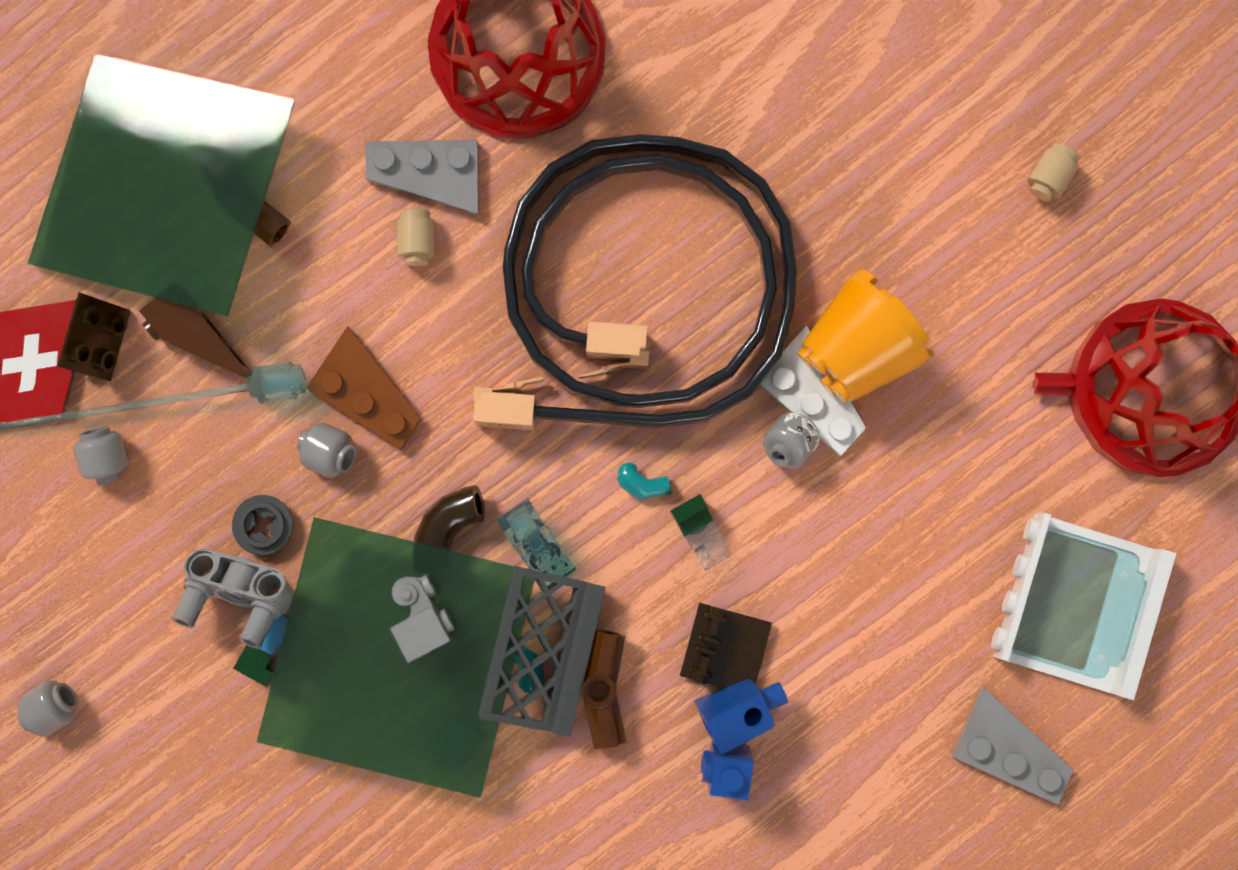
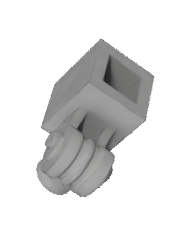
M427 574L418 578L410 576L401 578L395 582L392 588V596L395 602L403 606L410 605L411 607L410 616L390 628L408 663L454 639L450 632L455 630V626L445 609L439 611L434 604L432 597L436 596L437 592Z

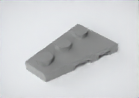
M477 140L366 142V179L368 182L409 195L413 194L435 203L464 210L466 213L479 216V145Z
M980 687L951 756L1058 805L1073 769L985 688Z

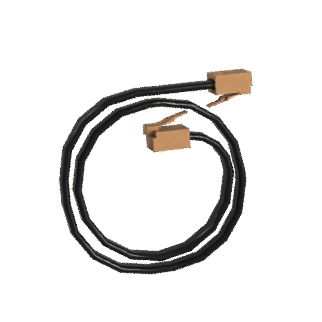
M638 134L591 140L549 163L517 203L504 248L502 267L508 318L535 365L571 393L616 406L644 408L686 403L731 379L764 337L777 284L771 239L747 198L706 166L661 154H651L607 160L563 186L534 223L521 268L524 297L538 323L560 341L585 347L587 359L629 362L602 366L599 371L580 374L579 379L610 374L620 369L648 370L649 351H646L647 326L588 321L587 334L565 328L546 313L536 296L534 270L546 230L574 196L612 175L660 170L700 181L735 207L758 245L764 294L753 333L727 366L687 389L648 394L619 393L579 382L540 352L520 316L515 278L516 254L528 213L555 178L597 155L639 150L679 153L719 164L753 189L759 196L778 229L784 270L782 311L771 352L744 387L701 410L655 415L537 406L535 395L504 393L521 390L526 385L544 382V377L509 383L504 387L498 388L474 387L473 422L477 427L535 431V420L541 419L662 428L707 422L750 398L780 360L795 309L797 266L791 222L767 181L725 149L674 136Z

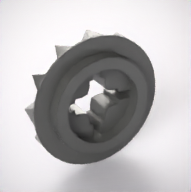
M256 495L246 499L239 505L233 516L232 531L237 543L244 550L255 555H268L280 551L291 539L294 523L290 509L278 498L269 495ZM255 511L264 519L276 516L273 523L269 525L272 538L264 532L250 534L254 527L258 525Z

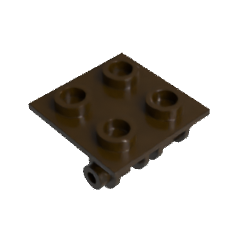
M78 292L57 367L111 382L131 310Z
M699 603L680 676L698 683H707L722 688L729 687L746 679H751L756 685L772 622Z

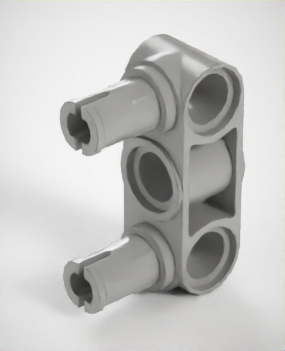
M199 549L191 553L185 561L184 569L187 574L183 585L185 591L171 618L175 623L193 629L207 599L212 597L225 600L239 607L251 608V615L239 640L247 646L261 649L274 619H279L280 615L290 611L295 605L297 597L295 590L282 572L275 568L255 563L243 557L230 556L209 549ZM212 568L207 575L202 576L205 571ZM280 587L276 594L269 596L272 590Z

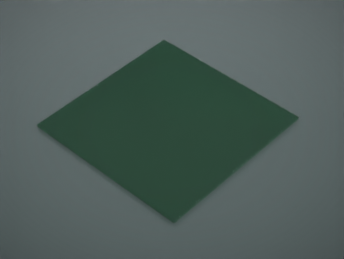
M95 54L27 264L228 317L295 100Z
M314 517L257 742L481 798L500 722L480 719L478 714L514 566ZM427 574L437 592V595L432 597L434 604L439 611L443 609L447 611L455 626V630L450 632L454 639L408 663L390 628L406 620L411 614L410 605L403 606L396 603L392 596V588L395 582L401 578L409 576L418 578ZM526 576L523 578L520 590L525 602L530 600L535 581L534 578ZM524 613L513 620L511 631L516 640L522 634L526 618ZM515 651L504 658L502 669L507 678L512 674L516 658ZM506 689L495 696L491 712L502 713L507 695Z

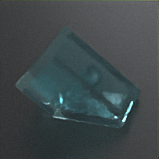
M529 499L497 519L511 545L529 569L563 577L577 570ZM544 581L547 587L553 584V582Z

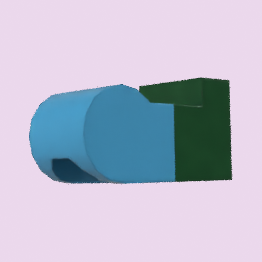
M285 613L280 615L279 619H274L262 648L256 649L246 645L233 669L265 687L272 686L279 671L271 668L282 646L290 642L296 632V624L293 618Z

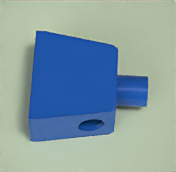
M746 679L694 700V703L710 738L719 753L723 755L772 729L775 723L770 711L789 703L780 682L759 690L751 679Z

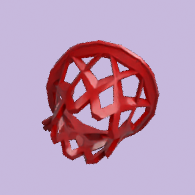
M440 0L435 9L427 43L431 73L452 111L465 123L495 137L532 139L563 128L576 119L590 104L604 75L606 37L593 3L590 0H573L575 2L573 7L567 0H551L558 24L550 27L546 36L543 55L529 51L519 55L509 67L496 53L487 49L477 52L469 23L466 20L470 0ZM564 7L572 14L569 19ZM455 20L453 43L450 53L448 52L446 33L448 32L450 26ZM579 26L590 43L588 57L576 60L572 37ZM460 36L462 37L465 55L457 54ZM564 39L568 43L571 60H557L559 40ZM489 66L500 79L488 89H486L480 76V68ZM586 67L577 86V71ZM458 68L472 73L481 94L467 99L459 91ZM528 68L542 72L536 92L519 81ZM570 73V96L562 103H558L544 97L553 77ZM513 92L530 102L520 118H507L495 99ZM487 103L495 115L477 107V105ZM538 106L551 109L532 116Z
M1161 298L1125 304L1093 326L1075 352L1069 373H1034V394L1069 396L1074 419L1092 448L1122 470L1156 478L1179 476L1210 464L1235 440L1238 433L1237 342L1212 315L1178 300ZM1159 313H1166L1178 316L1188 322L1158 320L1156 318ZM1155 325L1173 327V329L1155 333ZM1141 327L1136 341L1117 351L1114 350L1110 342L1112 337L1126 328ZM1192 332L1213 337L1216 343L1227 352L1235 371V396L1233 403L1222 415L1195 425L1191 424L1189 417L1180 413L1159 411L1163 395L1159 386L1146 378L1160 363L1163 356L1160 344L1190 335ZM1136 348L1143 349L1146 357L1132 369L1121 357V355ZM1108 365L1111 366L1119 380L1110 400L1095 393V375ZM1131 388L1146 396L1141 411L1120 405ZM1114 414L1136 423L1139 440L1123 441L1108 430ZM1154 425L1175 426L1176 432L1171 437L1154 441ZM1225 425L1221 435L1212 444H1208L1207 442ZM1209 431L1201 440L1197 437ZM1176 441L1189 447L1171 460H1157L1153 446ZM1134 448H1142L1145 456Z

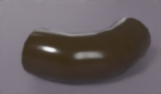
M478 486L464 487L442 496L423 515L414 535L413 565L415 573L432 572L452 567L451 544L455 535L463 527L483 522L485 518L484 501Z

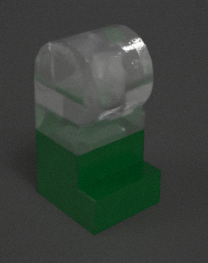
M701 494L670 511L690 549H693L705 571L731 557L729 548Z

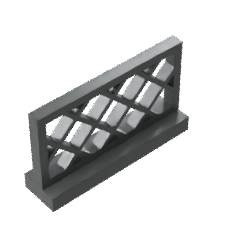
M514 566L478 714L480 719L545 730L557 735L570 737L606 587L583 580ZM524 576L534 578L541 590L540 593L525 602L520 593ZM544 581L553 582V584L547 587ZM563 585L573 587L570 603L559 609L551 594ZM543 599H546L554 614L538 624L530 609ZM524 613L532 629L516 640L511 631L513 620ZM558 621L563 629L561 640L550 646L542 631ZM537 636L545 651L529 662L521 646ZM515 651L523 667L507 678L502 669L504 658ZM549 658L554 666L553 675L541 684L533 669ZM528 674L536 689L522 699H519L512 684ZM506 689L514 705L503 713L491 712L495 696ZM539 696H541L545 703L542 721L531 719L524 708ZM519 711L522 717L513 715Z

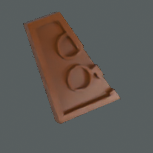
M348 326L306 387V389L399 450L404 448L422 420Z

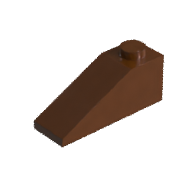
M174 282L139 310L146 319L142 323L143 327L156 341L161 338L163 341L245 378H249L253 374L186 289Z

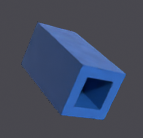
M711 740L710 751L703 750L701 760L702 782L708 784L710 796L749 801L754 764L749 745L742 744L721 755Z

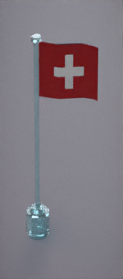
M76 300L0 312V431L249 391L252 398L257 397L260 404L296 399L298 394L306 393V379L302 365H293L289 361L254 367L253 375L247 378V384L64 413L74 378V371L57 367Z

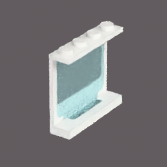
M1035 513L1034 519L1029 518L1024 529L1023 539L1027 540L1024 553L1017 556L1013 566L1012 575L1016 576L1013 590H1008L1003 600L1002 612L1006 614L1002 627H997L992 637L991 648L995 649L993 657L1134 700L1176 553L1164 549H1152L1052 518L1051 514Z

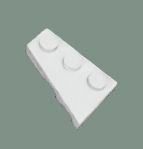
M806 325L783 351L780 360L759 386L790 413L802 414L810 418L818 430L820 440L838 456H842L866 427L851 401L844 403L838 396L834 398L820 383L824 376L815 368L811 370L798 356L797 352L802 349L801 344L810 333Z

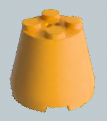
M858 269L845 281L801 344L802 349L797 352L800 359L811 370L815 368L824 376L820 383L834 398L838 396L844 403L852 402L912 372L935 356V352L931 348L926 349L924 344L930 338L912 313L896 295L892 297L883 288L878 290L874 286L878 282L876 277L864 269Z

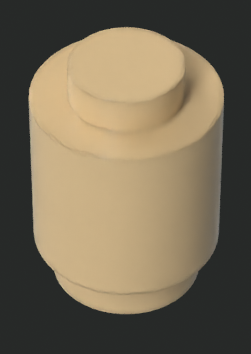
M1054 143L1051 149H1046L1027 179L1028 184L1031 186L1030 192L1044 201H1050L1051 198L1060 199L1079 168L1077 164L1080 159L1079 154L1061 143Z
M424 209L403 210L400 212V219L397 220V257L405 260V265L425 266L428 264V260L435 257L434 221L430 219V212Z

